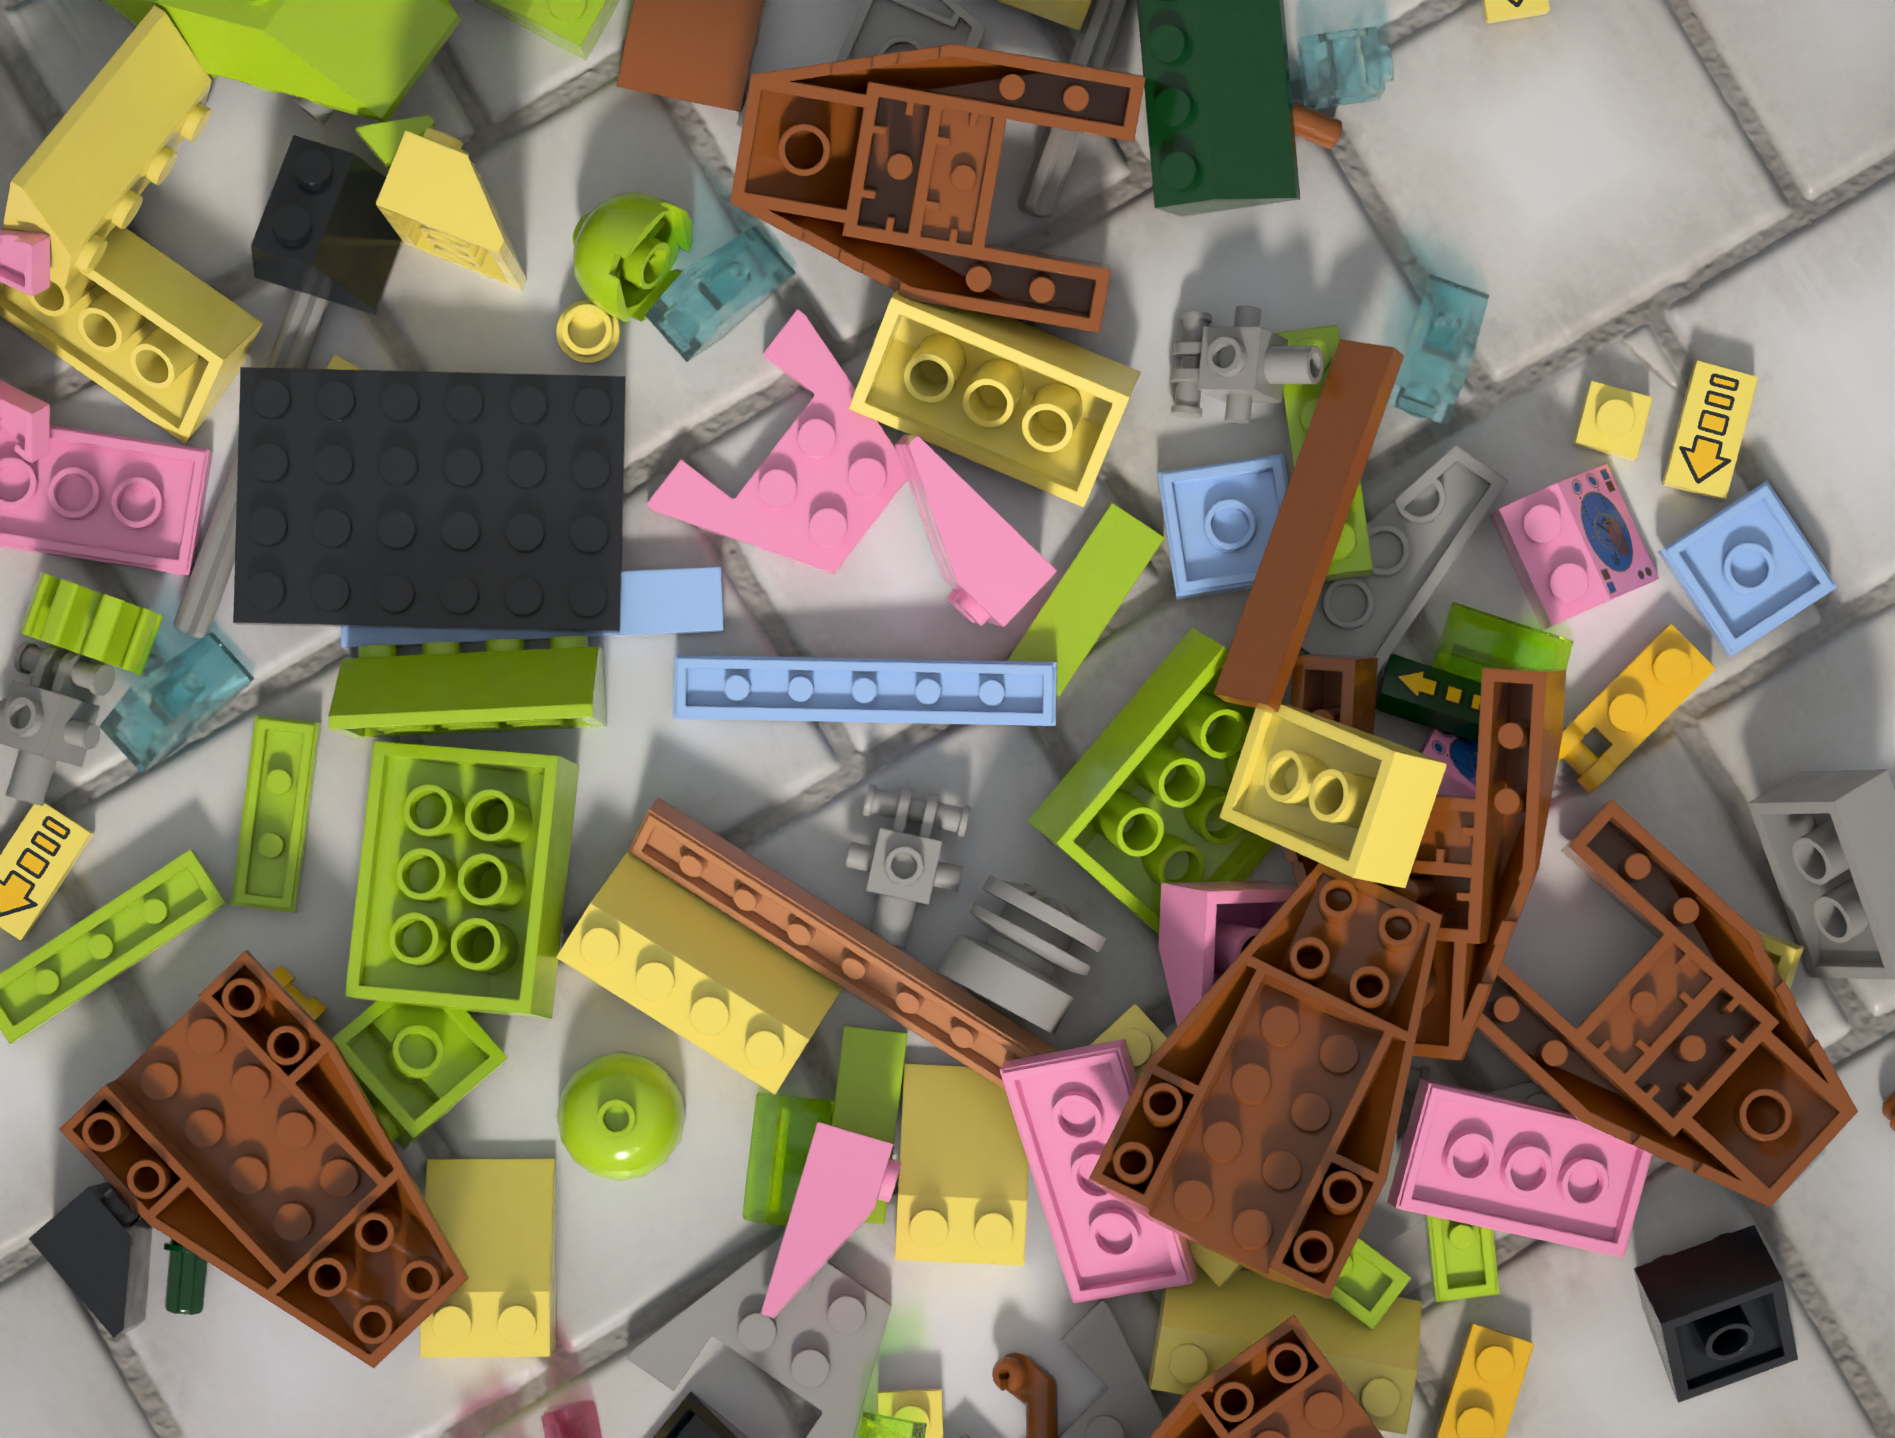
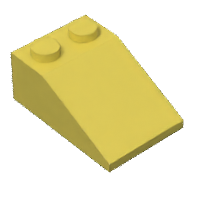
M1281 702L1278 713L1256 708L1219 818L1352 878L1406 888L1447 763L1401 744Z
M905 1063L900 1162L902 1163L898 1182L895 1260L1024 1266L1029 1162L1006 1090L968 1066Z
M556 1158L427 1159L425 1200L468 1274L469 1279L420 1324V1358L550 1357L556 1351Z

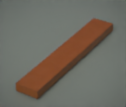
M1343 339L1339 341L1214 694L1224 702L1277 713L1279 711L1404 358L1394 347Z

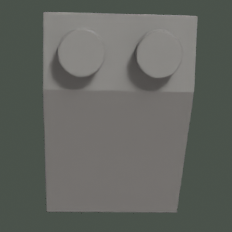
M1888 769L1799 772L1748 802L1797 943L1804 947L1802 957L1809 977L1895 979V786Z

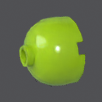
M641 192L620 193L600 203L594 210L585 214L579 220L573 232L574 275L589 301L604 312L624 322L630 323L629 317L640 322L649 319L666 303L683 274L678 269H671L678 258L680 249L688 253L691 251L693 222L687 211L664 199Z
M620 1052L596 1057L575 1071L561 1092L556 1118L561 1142L575 1163L594 1176L623 1181L646 1176L668 1160L681 1141L686 1115L681 1091L666 1070L648 1057Z

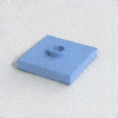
M1284 454L1157 472L1176 600L1251 589L1288 487Z
M1765 481L1658 551L1727 658L1735 655L1837 588V585L1768 481Z

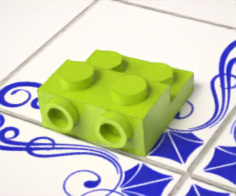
M376 1001L332 1038L341 1050L392 1142L396 1140L404 1150L448 1114L460 1100L508 1059L470 1014L462 1010Z

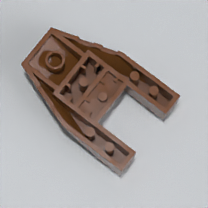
M954 43L751 74L730 203L801 242L803 241L837 259L840 263L851 269L863 273L894 291L899 290V294L909 300L1100 333L1111 274L1109 264L985 243L1006 120L1134 142L1146 77L1138 74Z
M1329 654L1298 655L1292 672L1291 706L1374 735L1378 658ZM1514 666L1482 668L1475 797L1437 794L1406 888L1376 883L1442 915L1413 1056L1461 1061L1467 1053L1539 869L1563 735L1566 670ZM1283 847L1286 862H1291L1298 888L1319 862Z
M1611 799L1601 806L1561 851L1657 938V941L1576 1028L1502 961L1475 1031L1580 1122L1767 1207H1771L1857 1114L1858 1110L1818 1039H1815L1795 1004L1796 1000L1785 980L1781 979L1768 956L1758 932Z

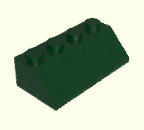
M1137 0L1143 76L1146 77L1144 90L1154 207L1183 217L1300 200L1283 0Z

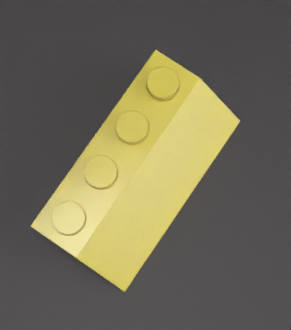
M155 5L11 180L2 229L43 232L49 235L50 280L66 289L80 270L89 274L96 267L107 248L108 241L105 238L115 226L123 230L130 224L142 204L143 197L140 194L150 182L158 186L165 180L176 162L178 153L175 150L185 138L194 142L202 133L211 117L212 110L206 106L212 80L205 73L200 62L165 11Z
M426 128L423 137L405 130L376 201V206L406 245L523 290L527 280L495 203L481 179L482 175L476 171V165L469 159L470 154L461 149L463 143L450 135L431 128Z
M117 226L105 238L108 241V245L96 267L89 274L80 270L66 289L50 280V287L30 296L0 282V316L183 444H187L192 439L238 374L240 367L244 365L263 323L127 228L122 230Z
M896 290L887 307L849 409L909 435H918L928 443L1084 507L1141 372L1011 317L913 301L899 294V290Z
M628 851L590 902L556 957L774 1095L782 1087L843 987Z
M1194 1261L1198 1275L1193 1284L1163 1289L1147 1381L1150 1389L1185 1395L1188 1390L1292 1315H1295L1377 1429L1407 1435L1418 1371L1422 1301L1397 1297L1372 1330L1330 1297L1328 1299L1268 1279L1251 1270L1240 1269L1220 1288L1201 1266Z

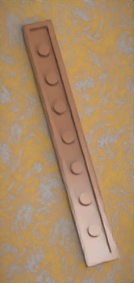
M659 797L649 808L628 850L629 853L1005 1090L999 1069L1005 1061L1060 1051Z

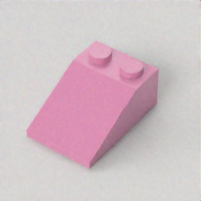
M903 435L895 443V447L940 575L953 589L946 599L973 624L976 622L982 626L985 622L1005 627L1057 570L918 435Z
M1265 880L1161 883L1158 948L1177 1027L1294 893L1297 886Z
M820 1122L817 1123L761 1311L763 1316L776 1318L874 1211L877 1199L890 1202L902 1163L889 1159L893 1144Z

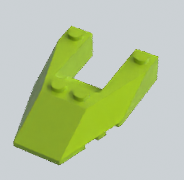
M98 0L135 27L139 25L154 5L165 11L209 77L217 78L221 76L250 84L253 88L274 94L278 92L308 99L313 104L380 122L388 121L462 20L449 0Z

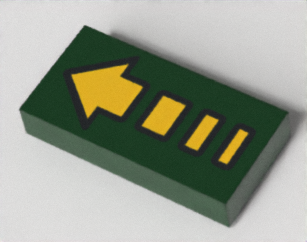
M1391 654L1384 671L1375 709L1478 742L1481 682Z

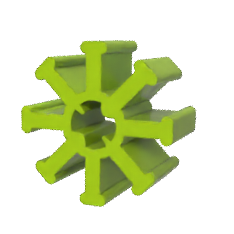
M40 572L19 633L142 676L163 615L79 584Z

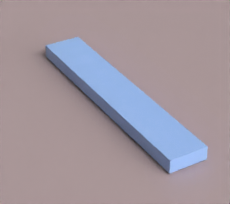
M722 568L622 571L620 633L340 627L341 648L356 649L359 646L366 645L422 646L423 643L430 642L486 643L487 640L495 639L534 641L550 640L551 637L560 636L601 638L725 632Z
M674 655L673 719L1056 726L1058 662Z

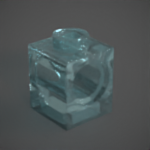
M1376 26L1300 36L1296 47L1303 103L1307 107L1319 109L1378 101L1385 90L1384 82L1393 81L1394 79L1389 43L1379 44Z

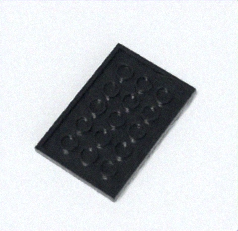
M240 367L233 623L236 625L620 633L626 376Z

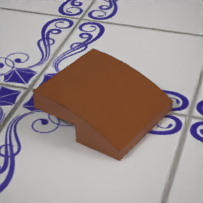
M634 0L616 87L741 112L745 103L754 50L758 44L766 0Z

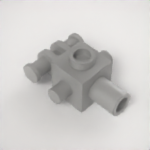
M1237 306L1234 327H1208V324L1212 323V314L1201 311H1182L1180 315V320L1183 321L1181 342L1173 344L1172 354L1174 357L1181 359L1180 368L1172 369L1170 374V382L1176 384L1175 405L1171 406L1170 414L1182 418H1201L1203 409L1200 408L1202 391L1226 402L1225 421L1238 424L1250 423L1252 403H1282L1284 384H1318L1322 378L1324 367L1322 352L1318 346H1288L1287 339L1260 327L1261 309L1258 307Z
M23 642L15 652L14 667L23 674L33 673L31 683L27 685L13 680L7 699L5 698L0 701V744L19 749L5 795L43 806L56 761L82 767L87 749H93L98 744L100 729L95 725L100 706L85 702L84 697L87 689L99 696L106 695L114 684L115 673L112 666L104 663L93 664L89 657L73 651L69 652L67 649L55 645L40 649L35 643Z
M869 784L863 815L870 816V814L894 818L893 830L880 828L876 847L851 842L846 867L870 872L866 891L879 894L871 932L895 947L906 949L916 902L929 905L933 886L958 891L963 866L939 861L943 841L931 839L933 827L958 832L957 836L964 837L971 806L964 805V807L940 803V795L929 793L927 801L912 798L913 789L902 787L901 794L877 789V785ZM907 820L922 823L919 836L904 833Z

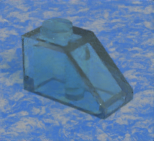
M753 226L682 271L645 316L663 335L665 340L688 362L723 339L787 283L796 272L761 232Z
M1429 274L1401 353L1404 358L1387 405L1402 409L1414 417L1427 418L1447 425L1471 366L1489 294Z
M211 632L132 685L99 727L142 774L183 746L246 689L255 678L220 639Z

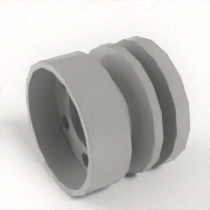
M989 875L982 890L1005 902L1004 909L999 916L974 903L970 913L991 930L986 942L957 934L937 971L1054 1035L1074 999L1065 988L1052 979L1058 968L1076 974L1087 975L1091 966L1066 953L1074 940L1099 953L1107 938L1097 933L1078 911L1026 883L1019 884L1003 881Z

